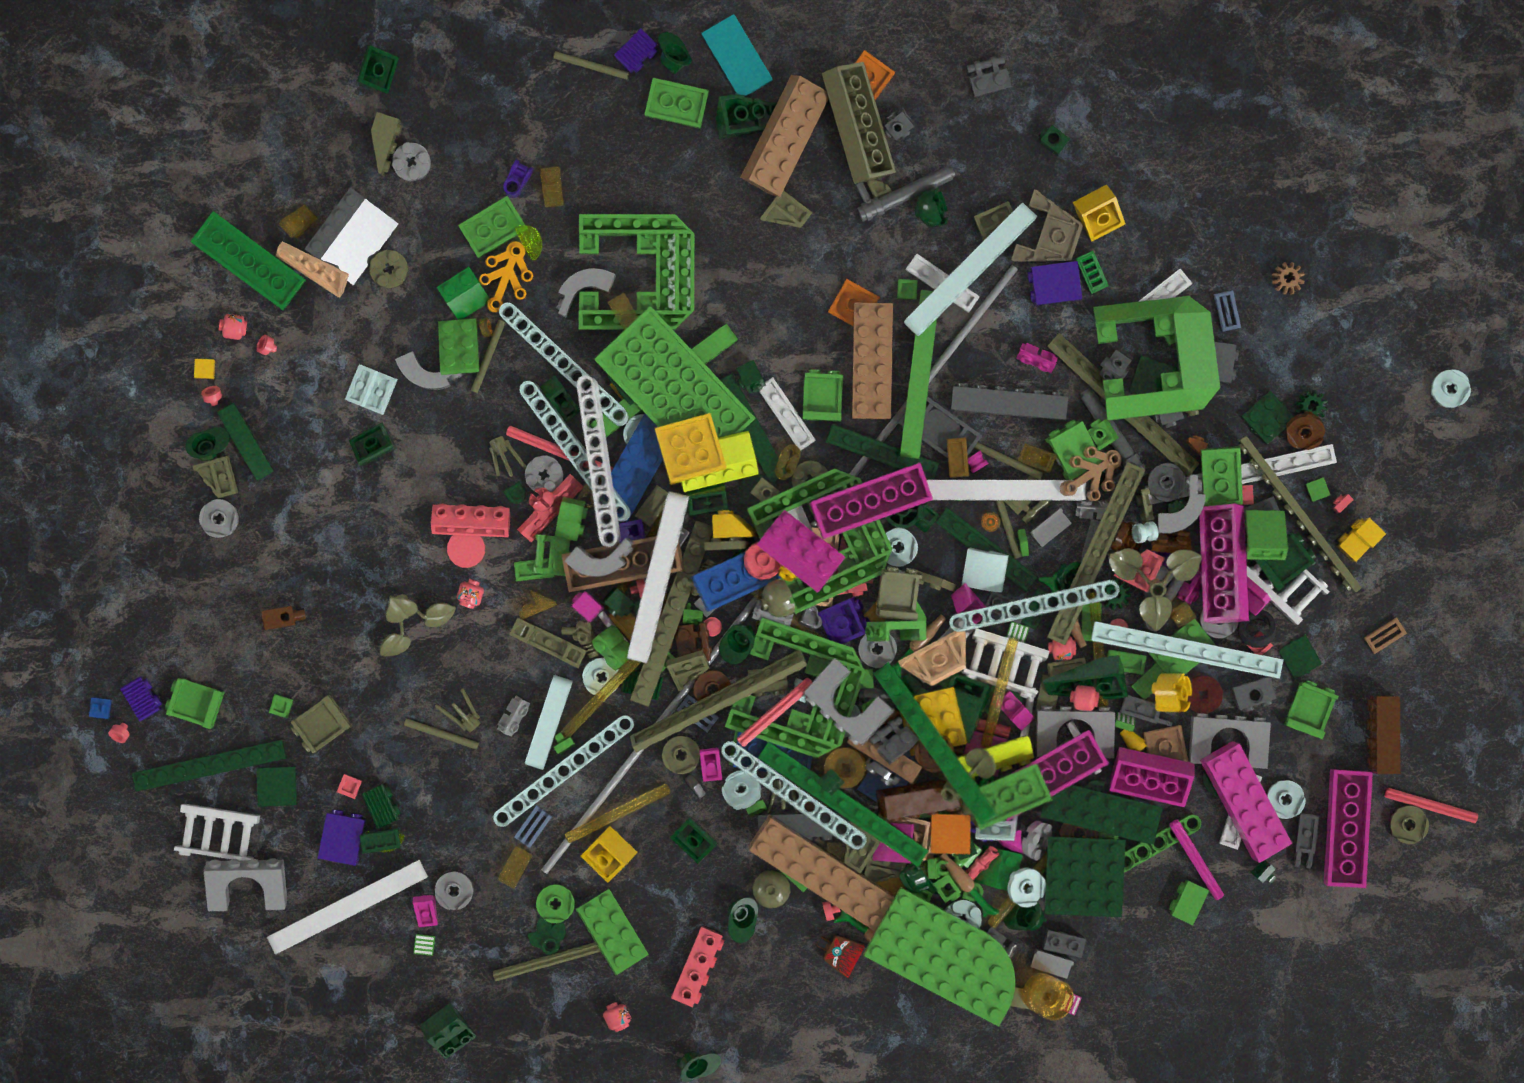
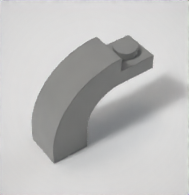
M593 268L579 271L570 276L558 292L560 295L565 296L558 303V314L567 318L574 298L584 289L595 288L610 293L616 274L603 269Z
M413 351L395 359L403 375L412 383L425 389L439 390L451 386L448 379L455 380L462 376V374L441 375L440 372L432 373L424 370Z
M1198 475L1189 476V500L1181 511L1171 514H1158V533L1180 531L1191 525L1198 518L1203 509L1206 494H1198V491L1202 489V480L1198 479Z
M625 538L607 558L593 557L581 546H578L565 562L577 572L588 576L607 575L619 570L627 563L622 556L627 557L633 550L631 546L634 542L630 538Z

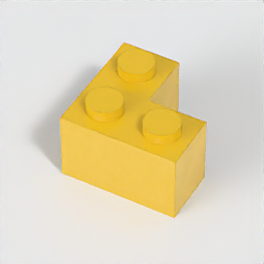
M1370 518L1357 519L1351 525L1352 530L1348 534L1345 532L1338 539L1339 544L1336 547L1352 562H1357L1386 533Z

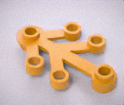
M511 242L505 252L496 256H489L485 260V264L492 268L498 262L508 259L505 267L489 274H482L478 279L479 283L485 286L492 280L501 277L495 296L487 302L488 310L493 313L499 312V308L503 304L502 297L509 280L514 289V297L518 300L526 297V291L521 288L513 270L515 263H517L521 271V279L524 282H529L533 278V273L528 270L524 262L525 247L520 242ZM515 247L519 249L518 255L513 253ZM490 258L494 259V265L488 263ZM526 272L530 274L528 280L524 278V273ZM483 276H486L488 278L487 283L482 282L481 279ZM518 290L523 292L522 297L517 296ZM494 301L499 303L498 308L493 307L492 303Z

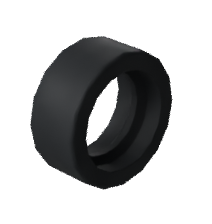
M1261 610L1256 616L1248 611L1249 621L1239 622V635L1242 641L1254 648L1269 645L1276 635V622L1273 616L1264 610ZM1261 620L1268 624L1269 631L1264 636L1254 637L1247 633L1246 626L1251 621Z

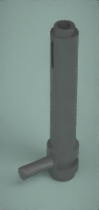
M945 166L879 198L876 196L872 199L863 182L859 183L856 187L864 203L857 207L858 214L863 222L872 220L876 215L879 217L885 214V211L909 201L925 191L953 180V177L956 176L951 166Z
M1088 388L1080 394L1082 396L1081 399L1095 421L1099 418L1101 422L1107 419L1106 408L1095 391ZM1109 420L1119 437L1111 445L1120 454L1121 464L1124 469L1127 462L1145 469L1143 476L1148 474L1147 467L1139 460L1141 458L1138 453L1133 451L1114 420ZM1124 469L1113 476L1112 481L1114 484L1120 480Z

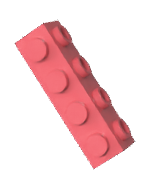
M443 503L433 505L432 534L509 537L510 508L503 506L486 507L484 505L467 506L464 504L455 506Z
M701 926L672 994V999L690 1007H693L694 1003H699L702 993L699 992L702 985L706 986L710 977L707 975L709 967L713 969L717 960L714 957L717 950L721 951L724 944L723 934Z

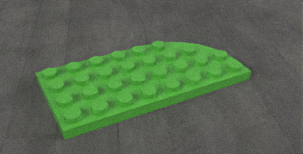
M651 306L594 358L602 369L657 427L711 413L717 437L719 438L741 433L755 419L746 407Z
M902 887L899 888L863 955L977 1016L1000 1026L1012 1003L1015 992L1014 968L1003 946L987 932Z

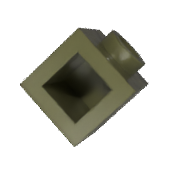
M763 478L760 479L751 491V494L761 502L780 493L778 489Z

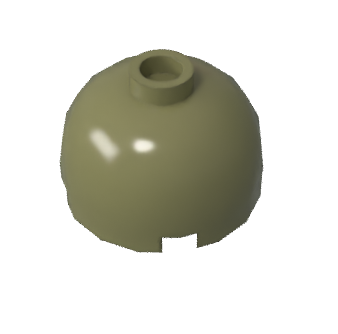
M778 578L767 583L762 592L763 599H760L763 610L767 609L769 614L774 617H786L795 612L794 603L790 604L792 594L786 582Z
M766 870L760 873L755 878L752 886L755 900L766 908H777L783 905L788 900L791 892L787 877L782 872L776 870Z

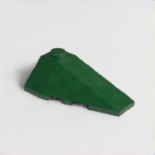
M739 94L720 96L716 115L719 139L763 132L777 103L766 102L757 98L752 99Z
M1119 655L1098 658L1043 680L1048 695L1070 697L1071 691H1075L1078 685L1095 687L1096 692H1099V696H1102V699L1128 697L1124 667Z

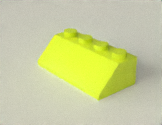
M749 431L719 437L718 440L727 468L680 482L683 491H691L758 475L756 457Z
M1026 735L984 748L992 755L996 770L1001 769V772L1012 769V765L1019 763L1020 766L1031 763L1030 759L1034 758L1029 736ZM967 754L959 756L958 759L969 773L973 768L966 763ZM976 771L971 775L973 780H976L975 776H978Z

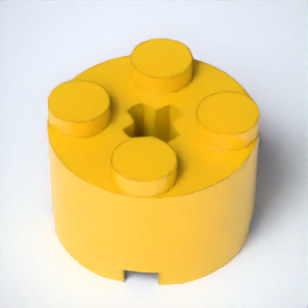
M1162 673L1159 675L1156 683L1152 684V693L1155 694V708L1157 711L1186 712L1189 709L1191 702H1188V696H1192V687L1188 676H1184V673Z

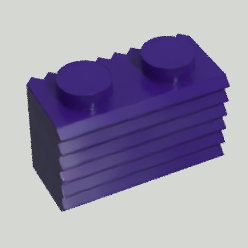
M639 29L614 54V57L630 74L633 71L637 73L644 66L642 62L647 57L651 59L657 53L656 48L658 46L642 29Z
M143 676L120 688L139 721H143L162 710L160 706L162 704L161 699L157 694L154 695L151 688L153 686L148 678L144 679Z

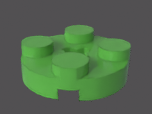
M552 884L543 888L536 900V908L541 917L547 922L561 923L573 913L575 899L571 890L565 886ZM554 898L561 902V906H558L557 909H553V905H550V901H554Z

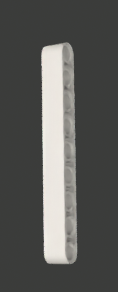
M582 376L577 381V389L599 539L604 546L614 547L620 542V530L599 388L595 378ZM586 380L591 381V388L588 390L584 389V382ZM589 399L594 400V406L591 409H588L586 406ZM592 418L597 420L595 428H591L589 425ZM595 437H598L600 440L598 447L592 445V440ZM598 456H601L603 459V463L601 466L597 467L595 465V459ZM601 475L606 479L605 484L602 486L598 484V478ZM604 494L608 496V503L605 505L600 501L601 496ZM607 513L611 516L609 524H605L603 521V517ZM610 532L614 535L612 543H608L606 540V536Z
M927 480L933 500H1086V482L1077 488L1073 496H1063L1060 492V485L1062 482L1069 480Z
M674 492L668 493L628 651V659L643 663L648 662L688 504V496Z
M420 860L273 933L267 939L274 953L277 954L416 884L428 876Z

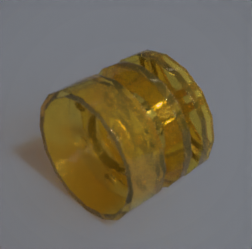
M851 747L839 748L827 757L824 765L825 773L831 768L845 782L840 788H851L859 784L865 777L867 771L865 769L866 760L857 749ZM843 763H850V772L842 770L844 767Z
M1038 973L1026 982L1023 989V1000L1028 1009L1049 1020H1059L1070 1012L1074 1002V994L1067 983L1047 973Z

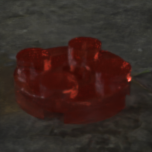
M1198 676L1190 680L1192 696H1188V702H1191L1189 708L1201 714L1215 711L1220 706L1223 698V690L1219 682L1210 676ZM1200 690H1201V691H1205V690L1208 691V692H1207V695H1208V698H1207V699H1206V698H1203V699L1201 700V699L1199 698V697H1200V694H1199V691H1200Z

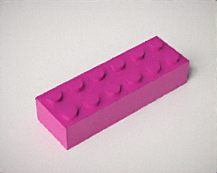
M918 463L812 501L809 504L821 537L826 539L933 500L921 464Z
M1226 504L1203 507L1200 513L1204 622L1217 624L1249 621L1244 506Z
M1087 730L1015 772L1037 764L1050 796H1053L1104 767L1108 762L1090 730ZM1017 815L1012 816V817H1010V818H1007V819H1005V820L1008 821V820H1010V819L1016 817Z
M1232 741L1200 760L1253 860L1260 863L1292 844L1239 743Z
M1330 769L1324 884L1327 886L1366 888L1373 772Z

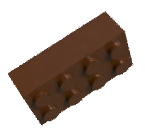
M1370 695V700H1367V711H1370V719H1367V730H1370V738H1367V749L1370 750V757L1367 758V768L1375 774H1400V696Z
M941 779L915 783V785L909 784L876 790L878 812L890 822L900 821L901 817L907 816L908 818L920 817L919 814L924 813L935 815L941 810L946 812L956 811L958 807H962V800L960 798L959 800L955 799L953 802L945 801L941 792L947 780Z

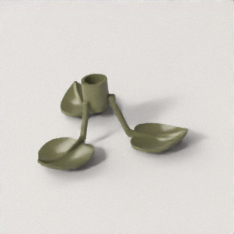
M1127 548L1111 553L1109 556L1110 566L1118 577L1124 580H1132L1135 578L1136 572H1138L1149 585L1150 592L1154 597L1145 598L1140 604L1139 611L1143 620L1154 631L1159 630L1167 622L1172 612L1171 601L1164 596L1166 593L1165 584L1168 583L1170 575L1173 573L1177 580L1188 581L1196 575L1202 559L1201 555L1194 551L1177 550L1171 553L1166 560V564L1171 570L1168 571L1165 579L1156 578L1151 581L1139 569L1143 564V560L1138 551Z
M407 595L390 596L385 614L386 619L391 623L399 622L400 634L393 633L384 639L380 647L381 656L387 657L401 654L410 646V638L403 636V620L405 618L408 619L409 616L417 613L421 618L425 619L424 623L426 626L438 627L451 619L456 607L448 603H436L426 610V614H422L417 609V605L409 600Z
M975 748L967 754L966 763L973 768L969 772L970 776L975 771L983 778H989L995 773L994 759L987 750ZM943 771L931 772L939 779L947 780L941 792L945 801L953 802L955 799L959 800L961 798ZM962 800L960 810L964 815H971V821L979 828L974 815Z

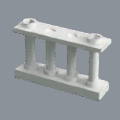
M1258 564L1250 568L1247 566V576L1268 593L1271 598L1270 602L1294 625H1298L1303 620L1300 617L1301 611L1320 591L1324 595L1329 593L1326 589L1328 585L1320 578L1317 580L1305 569L1282 593L1277 595L1272 590L1274 587L1270 579L1263 581L1258 577L1259 572L1262 570ZM1307 578L1314 585V588L1295 607L1291 608L1286 604L1287 598Z
M975 629L972 639L976 640L975 643L977 645L970 669H963L961 675L1018 692L1021 697L1027 699L1035 698L1038 691L1032 689L1037 669L1039 663L1047 660L1049 651L987 631ZM989 644L994 646L995 652L988 675L977 672L983 648ZM1005 649L1012 651L1013 654L1006 681L995 678L1002 652ZM1023 655L1031 657L1032 660L1025 687L1014 684L1019 662Z
M185 803L181 804L180 812L185 813L187 818L182 846L177 845L174 847V850L179 851L180 855L190 856L191 853L226 859H237L239 861L254 859V857L247 856L251 827L259 823L260 815ZM197 815L204 816L206 820L201 849L190 847L194 818ZM216 818L223 819L225 823L220 852L209 850L213 821ZM235 821L242 822L244 826L239 855L228 853L232 824Z

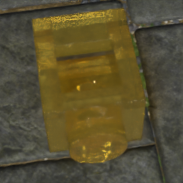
M1183 601L1172 609L1170 617L1176 626L1180 628L1195 619L1196 615L1186 601Z

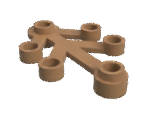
M1090 446L1084 449V456L1086 458H1096L1102 460V462L1097 465L1082 460L1080 456L1071 457L1069 460L1071 467H1079L1089 471L1074 481L1062 482L1060 492L1063 496H1073L1078 487L1092 478L1087 498L1090 501L1099 500L1100 492L1098 488L1101 473L1105 469V480L1101 484L1102 490L1108 492L1114 489L1115 484L1112 479L1114 469L1118 468L1121 464L1120 454L1116 450H1109L1103 453ZM1075 459L1078 461L1077 465L1074 463ZM1107 482L1110 485L1109 489L1106 487Z

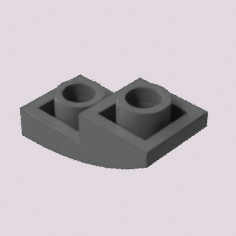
M991 591L985 606L991 607L1014 602L1015 600ZM1017 605L1012 606L1010 609V613L1013 616H1017L1021 612V608ZM995 609L992 611L1002 616V612L1000 610ZM1022 619L1013 620V622L1018 624L1022 621Z

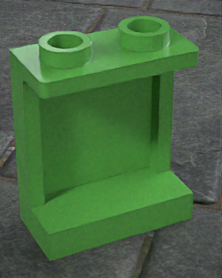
M809 370V373H805L803 420L841 422L843 375L839 374L840 371H828V374H820V370Z
M1075 420L1066 423V427L1062 430L1056 429L1050 432V437L1045 439L1047 443H1050L1064 470L1062 474L1066 480H1073L1088 471L1079 467H1071L1069 464L1071 457L1080 456L1082 460L1097 465L1102 462V460L1086 458L1083 452L1086 447L1093 446L1096 448L1083 421ZM1077 459L1074 460L1075 465L1078 463Z
M1246 510L1245 525L1248 545L1246 559L1285 560L1288 551L1285 511Z
M926 621L867 622L865 630L867 641H889V631L891 629H900V640H926Z
M178 678L171 687L172 697L167 700L165 705L166 715L213 729L225 692Z
M1308 680L1305 683L1300 682L1284 725L1323 739L1325 726L1335 700H1338L1339 696L1334 694V690L1324 687L1323 690L1316 688L1317 684Z

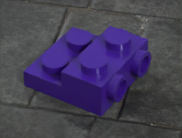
M854 596L818 612L829 640L843 644L866 634L867 622H870L868 617H864L861 611L863 610V604L860 599H856Z

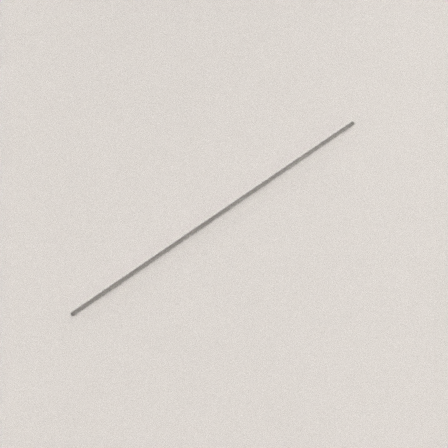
M1011 265L930 370L929 383L1018 269L1015 266ZM907 400L877 437V441L884 442L896 427L899 419L906 411ZM863 456L849 474L857 477L870 458ZM815 520L810 523L812 528L818 527ZM764 587L758 590L731 626L736 624L742 625L755 608L757 601L762 599ZM722 638L712 649V653H710L711 661H708L709 666L719 654V644ZM689 680L684 685V689L677 694L656 723L670 716L692 689L694 681L691 682ZM644 749L638 752L634 750L543 866L541 870L544 873L548 874Z

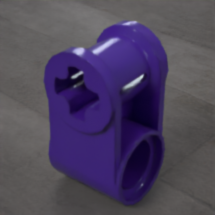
M516 159L503 185L505 194L510 198L518 197L530 179L534 168H528ZM510 184L518 186L515 192H509L507 187Z

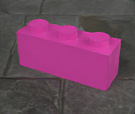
M579 592L572 600L574 602L572 607L589 622H592L605 608L588 592Z

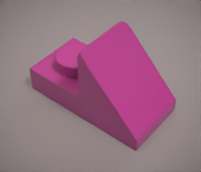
M966 583L951 594L957 614L962 611L968 612L987 608ZM975 614L972 618L973 623L977 624L983 619V616Z
M1010 690L995 703L1021 731L1035 719Z
M719 748L701 749L700 759L703 782L722 780Z
M423 895L413 897L418 926L438 925L435 896Z

